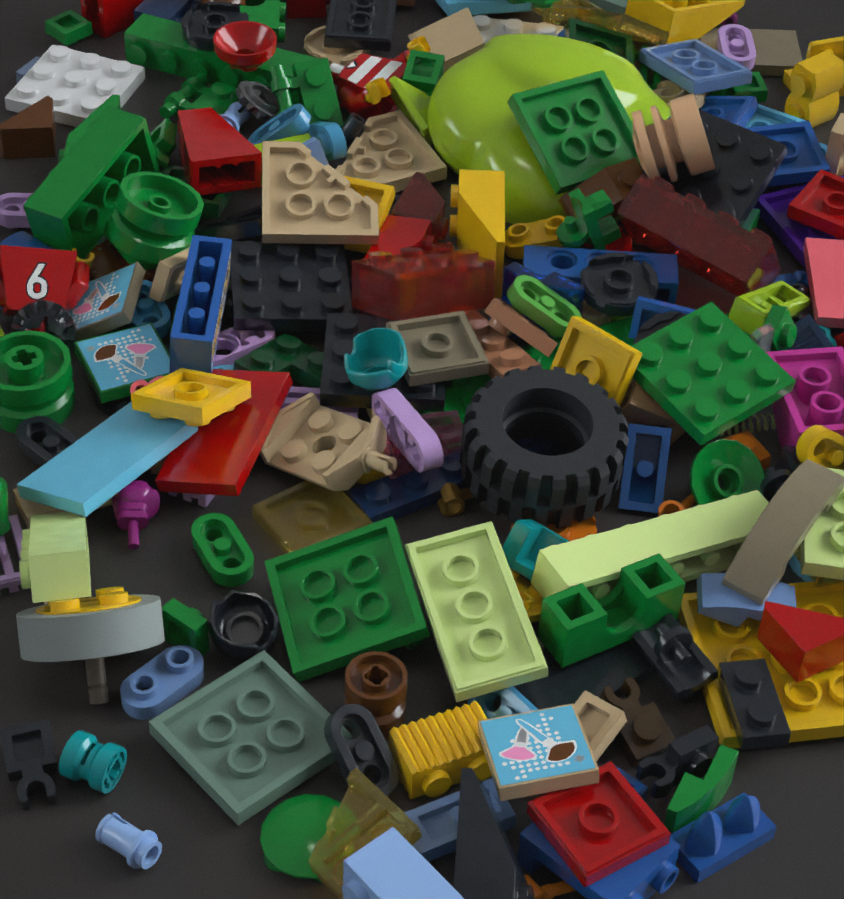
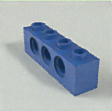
M524 245L522 275L538 279L575 307H578L580 301L583 300L579 286L581 271L588 266L589 261L595 256L606 253H626L633 255V260L641 264L642 260L650 264L658 278V291L655 300L676 304L679 285L676 254Z

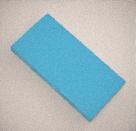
M131 401L19 482L17 488L20 498L87 517L198 431V426H189L185 424L184 420L174 418H152L150 413L132 410Z

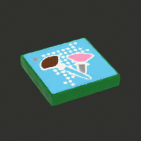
M152 322L74 342L75 353L101 404L131 396V385L137 380L149 382L156 376H166L169 374L170 355Z

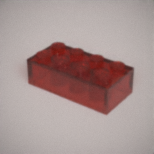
M641 174L617 210V214L630 238L657 253L676 254L678 265L737 297L772 284L781 271L772 239L767 234L755 228L750 232L740 227L739 221L724 211H719L718 214L706 208L705 202L695 195L687 193L685 197L673 191L674 187L661 177L655 176L652 180Z

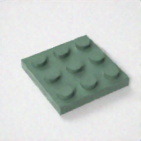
M264 650L149 721L150 734L238 826L336 761L324 735L325 722L330 713ZM342 725L341 731L343 736L351 740L353 735Z

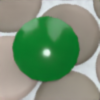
M303 794L288 798L271 809L262 823L260 843L264 852L265 864L272 871L283 872L294 878L316 879L322 883L335 882L343 873L344 860L358 851L361 830L355 815L342 802L325 795Z

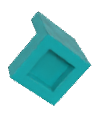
M533 519L516 520L502 549L509 567L531 580L539 550L551 545L569 542V540Z

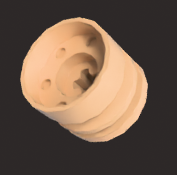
M694 93L670 100L671 118L663 120L655 105L651 106L650 111L654 123L647 126L641 110L632 112V137L641 168L651 180L653 188L663 185L659 169L667 167L671 182L677 181L676 163L684 161L691 176L716 169Z

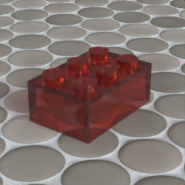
M448 243L431 244V250L427 251L416 247L401 248L400 254L397 255L382 251L369 252L367 259L352 261V308L395 321L487 308L494 299L495 260L480 257L477 250H454V245Z

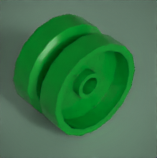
M148 171L131 173L122 179L116 199L117 207L114 208L107 232L111 242L120 251L135 259L151 264H159L160 261L190 247L192 235H195L194 230L198 226L204 202L194 188L178 178Z
M31 330L12 332L0 337L1 429L16 433L17 427L22 421L34 416H46L61 425L71 416L76 405L69 348L61 339L46 332Z

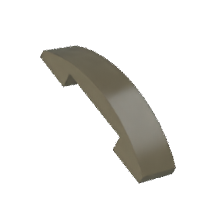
M809 459L804 461L780 487L754 524L728 568L722 585L763 606L783 577L786 565L821 513H827L844 488V476Z

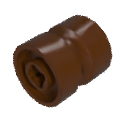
M371 651L360 654L352 659L345 672L344 705L358 704L369 710L385 741L389 740V731L393 727L399 728L402 724H405L408 673L404 664L396 656L386 652ZM346 725L347 729L353 734L352 729Z

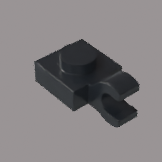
M705 725L669 742L667 752L658 756L644 758L638 765L636 777L638 780L645 779L648 776L659 778L654 782L651 795L654 798L665 797L670 793L672 787L680 784L685 772L698 778L707 774L715 755L719 737L708 725Z

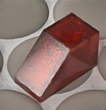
M415 172L390 215L432 220V235L437 236L438 243L439 240L445 239L449 228V219L445 218V201L423 173Z

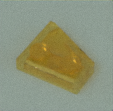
M357 767L350 772L347 778L349 788L340 807L334 806L326 823V833L318 840L308 861L312 872L339 899H343V865L346 858L392 827L411 845L415 844L422 837L419 827Z

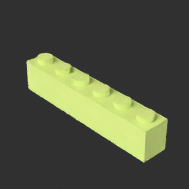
M758 490L704 505H697L675 513L663 514L657 518L635 524H627L606 532L591 534L562 544L548 546L539 550L531 584L541 597L545 598L583 583L598 601L608 595L617 585L622 567L658 553L661 554L684 582L697 579L701 573H718L728 570L744 540L769 502Z

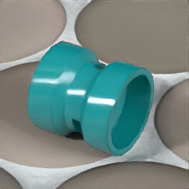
M78 730L70 737L62 751L59 761V774L75 782L83 779L88 781L92 789L104 794L110 793L124 772L127 750L112 742L106 744L99 743L95 735Z

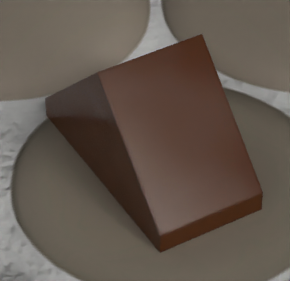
M46 96L0 124L1 158L56 157V124L53 98Z

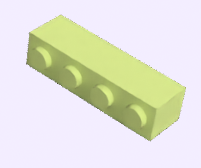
M71 512L31 515L30 529L22 530L21 561H19L22 589L31 588L33 603L91 597L90 557L86 518Z

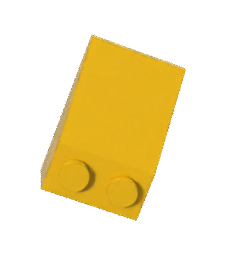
M627 0L623 25L635 31L636 36L656 43V46L695 38L699 39L744 6L745 0Z
M459 169V185L451 184L450 207H458L457 215H450L449 237H456V246L473 268L476 280L491 300L494 298L501 299L505 249V171Z

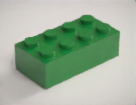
M107 106L101 115L92 122L89 129L70 148V151L61 162L50 171L48 177L28 197L23 205L33 236L56 250L72 251L73 248H76L77 256L81 259H87V255L91 250L105 241L104 227L108 215L113 213L114 208L117 207L116 199L122 179L131 173L142 171L160 173L145 117Z

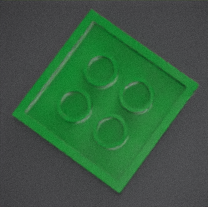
M604 70L511 95L507 102L556 195L572 190L602 169L617 163L636 158L640 165L632 137L633 123Z
M712 301L631 346L643 353L633 379L700 446L792 392L796 382Z
M393 517L264 561L292 672L297 682L347 666L352 659L360 654L371 651L387 652L430 637Z

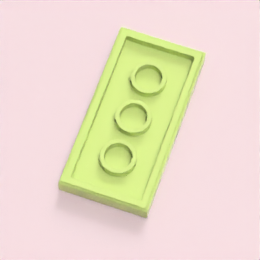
M492 521L404 545L406 557L456 702L548 677V666Z

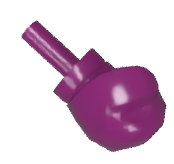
M134 480L112 497V506L115 519H117V525L120 529L128 530V548L131 550H136L140 547L139 530L147 527L148 520L156 515L160 507L159 492L156 489H151L145 481Z

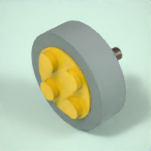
M124 587L101 588L95 590L96 597L48 601L47 605L18 612L16 619L21 659L32 662L85 660L87 684L90 686L88 689L90 704L109 702L108 689L105 686L107 680L104 657L144 650L165 641L160 597L148 594L128 595V592L124 591Z

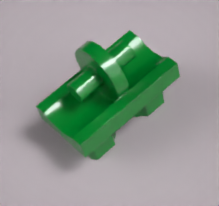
M579 188L568 193L576 218L567 216L564 222L557 228V238L562 246L582 248L585 243L591 245L593 249L606 250V245L622 237L616 221L611 215H608L614 212V207L611 199L603 189L587 197L582 194Z

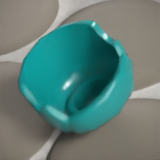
M373 328L356 335L353 338L352 353L350 356L348 353L344 354V365L348 379L354 385L371 391L387 389L393 386L406 373L408 368V354L400 332L390 328Z

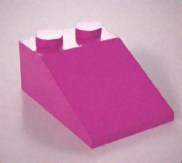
M843 347L766 352L796 380L792 392L772 403L781 447L783 448L784 445L796 447L802 433L813 425H822L844 437Z

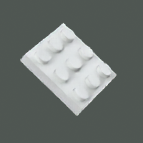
M51 45L5 97L6 110L19 113L44 97L49 96L53 98L55 122L77 127L112 94L120 95V106L122 108L145 80V67L131 64L128 61L101 57L95 53H85L69 49L66 46Z

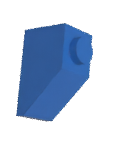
M629 423L627 434L629 441L622 469L618 508L658 513V508L663 503L672 429Z

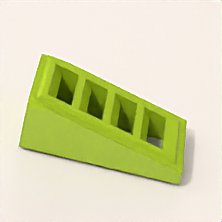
M781 280L735 297L729 318L755 341L759 339L758 335L772 304L788 307L790 315L793 317L808 307L811 299Z

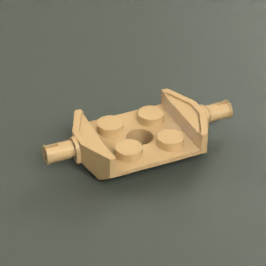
M311 392L279 411L259 453L266 465L332 491L349 490L364 473L368 474L372 469L385 475L393 474L391 470L395 471L397 467V460L394 457L381 454L386 448L387 431L379 416L374 415L370 423L321 406L316 395Z

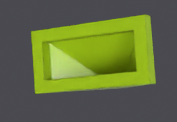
M396 76L389 78L391 98L426 142L432 146L427 122L428 104L431 96Z

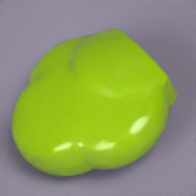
M505 34L493 37L484 45V48L457 62L441 76L429 100L427 122L434 148L445 164L458 176L459 169L505 171V221L516 224L544 220L556 215L567 217L558 201L567 192L556 195L507 103L512 94L604 70L632 123V112L641 110L647 126L654 123L650 111L651 106L655 105L663 120L670 117V108L653 92L632 63L613 52L590 43L545 34ZM629 213L615 217L614 220L617 222L625 218Z

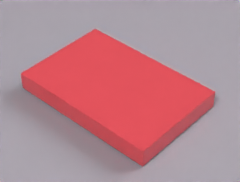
M806 237L803 252L814 320L823 327L844 329V240Z

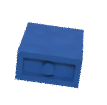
M532 822L520 833L517 860L520 866L530 874H533L538 868L545 865L587 899H649L656 891L660 894L666 892L677 878L679 868L676 867L680 844L670 837L669 844L584 888L539 828Z

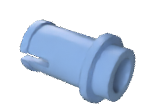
M234 102L224 114L219 115L239 132V128L249 119L250 112H247V108L239 113L238 110L243 105L239 102Z
M115 812L112 815L107 814L96 829V840L126 857L127 864L133 869H139L140 867L148 869L152 867L161 854L162 843L158 841L155 832L151 830L142 831L122 819Z

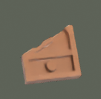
M494 298L484 311L492 317L488 324L506 337L515 333L547 357L550 356L558 344L549 338L548 334L540 329L532 320L514 310L512 306L500 298Z

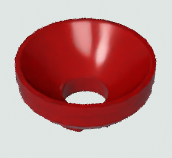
M236 21L228 23L216 30L213 36L216 55L231 68L240 69L244 72L257 70V67L267 62L276 51L277 37L275 32L267 25L259 22Z

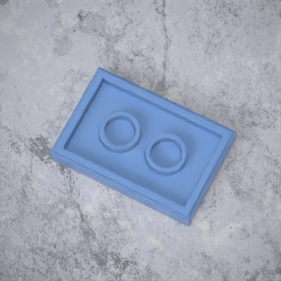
M696 38L639 50V61L689 93H694V95L752 83V71Z

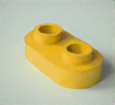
M556 215L544 220L516 223L510 226L505 231L504 250L506 255L513 259H523L524 245L564 247L559 243L556 232L566 217Z
M813 425L802 433L797 442V458L801 463L809 459L825 468L844 470V437L822 425Z

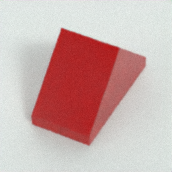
M765 601L757 639L797 683L844 662V618Z

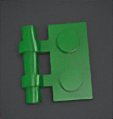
M328 58L294 63L292 66L293 78L286 77L284 65H276L270 68L273 79L270 82L272 94L277 96L280 109L277 115L293 106L290 92L297 91L300 104L311 115L309 124L325 121L335 122L340 128L342 127L343 120Z
M199 73L195 77L187 78L181 84V89L178 92L169 94L164 99V105L159 108V113L163 118L169 119L173 115L178 116V111L211 107L218 114H224L232 103L239 102V98L235 93L237 88L218 81L210 88L205 87L208 84V79L204 74Z

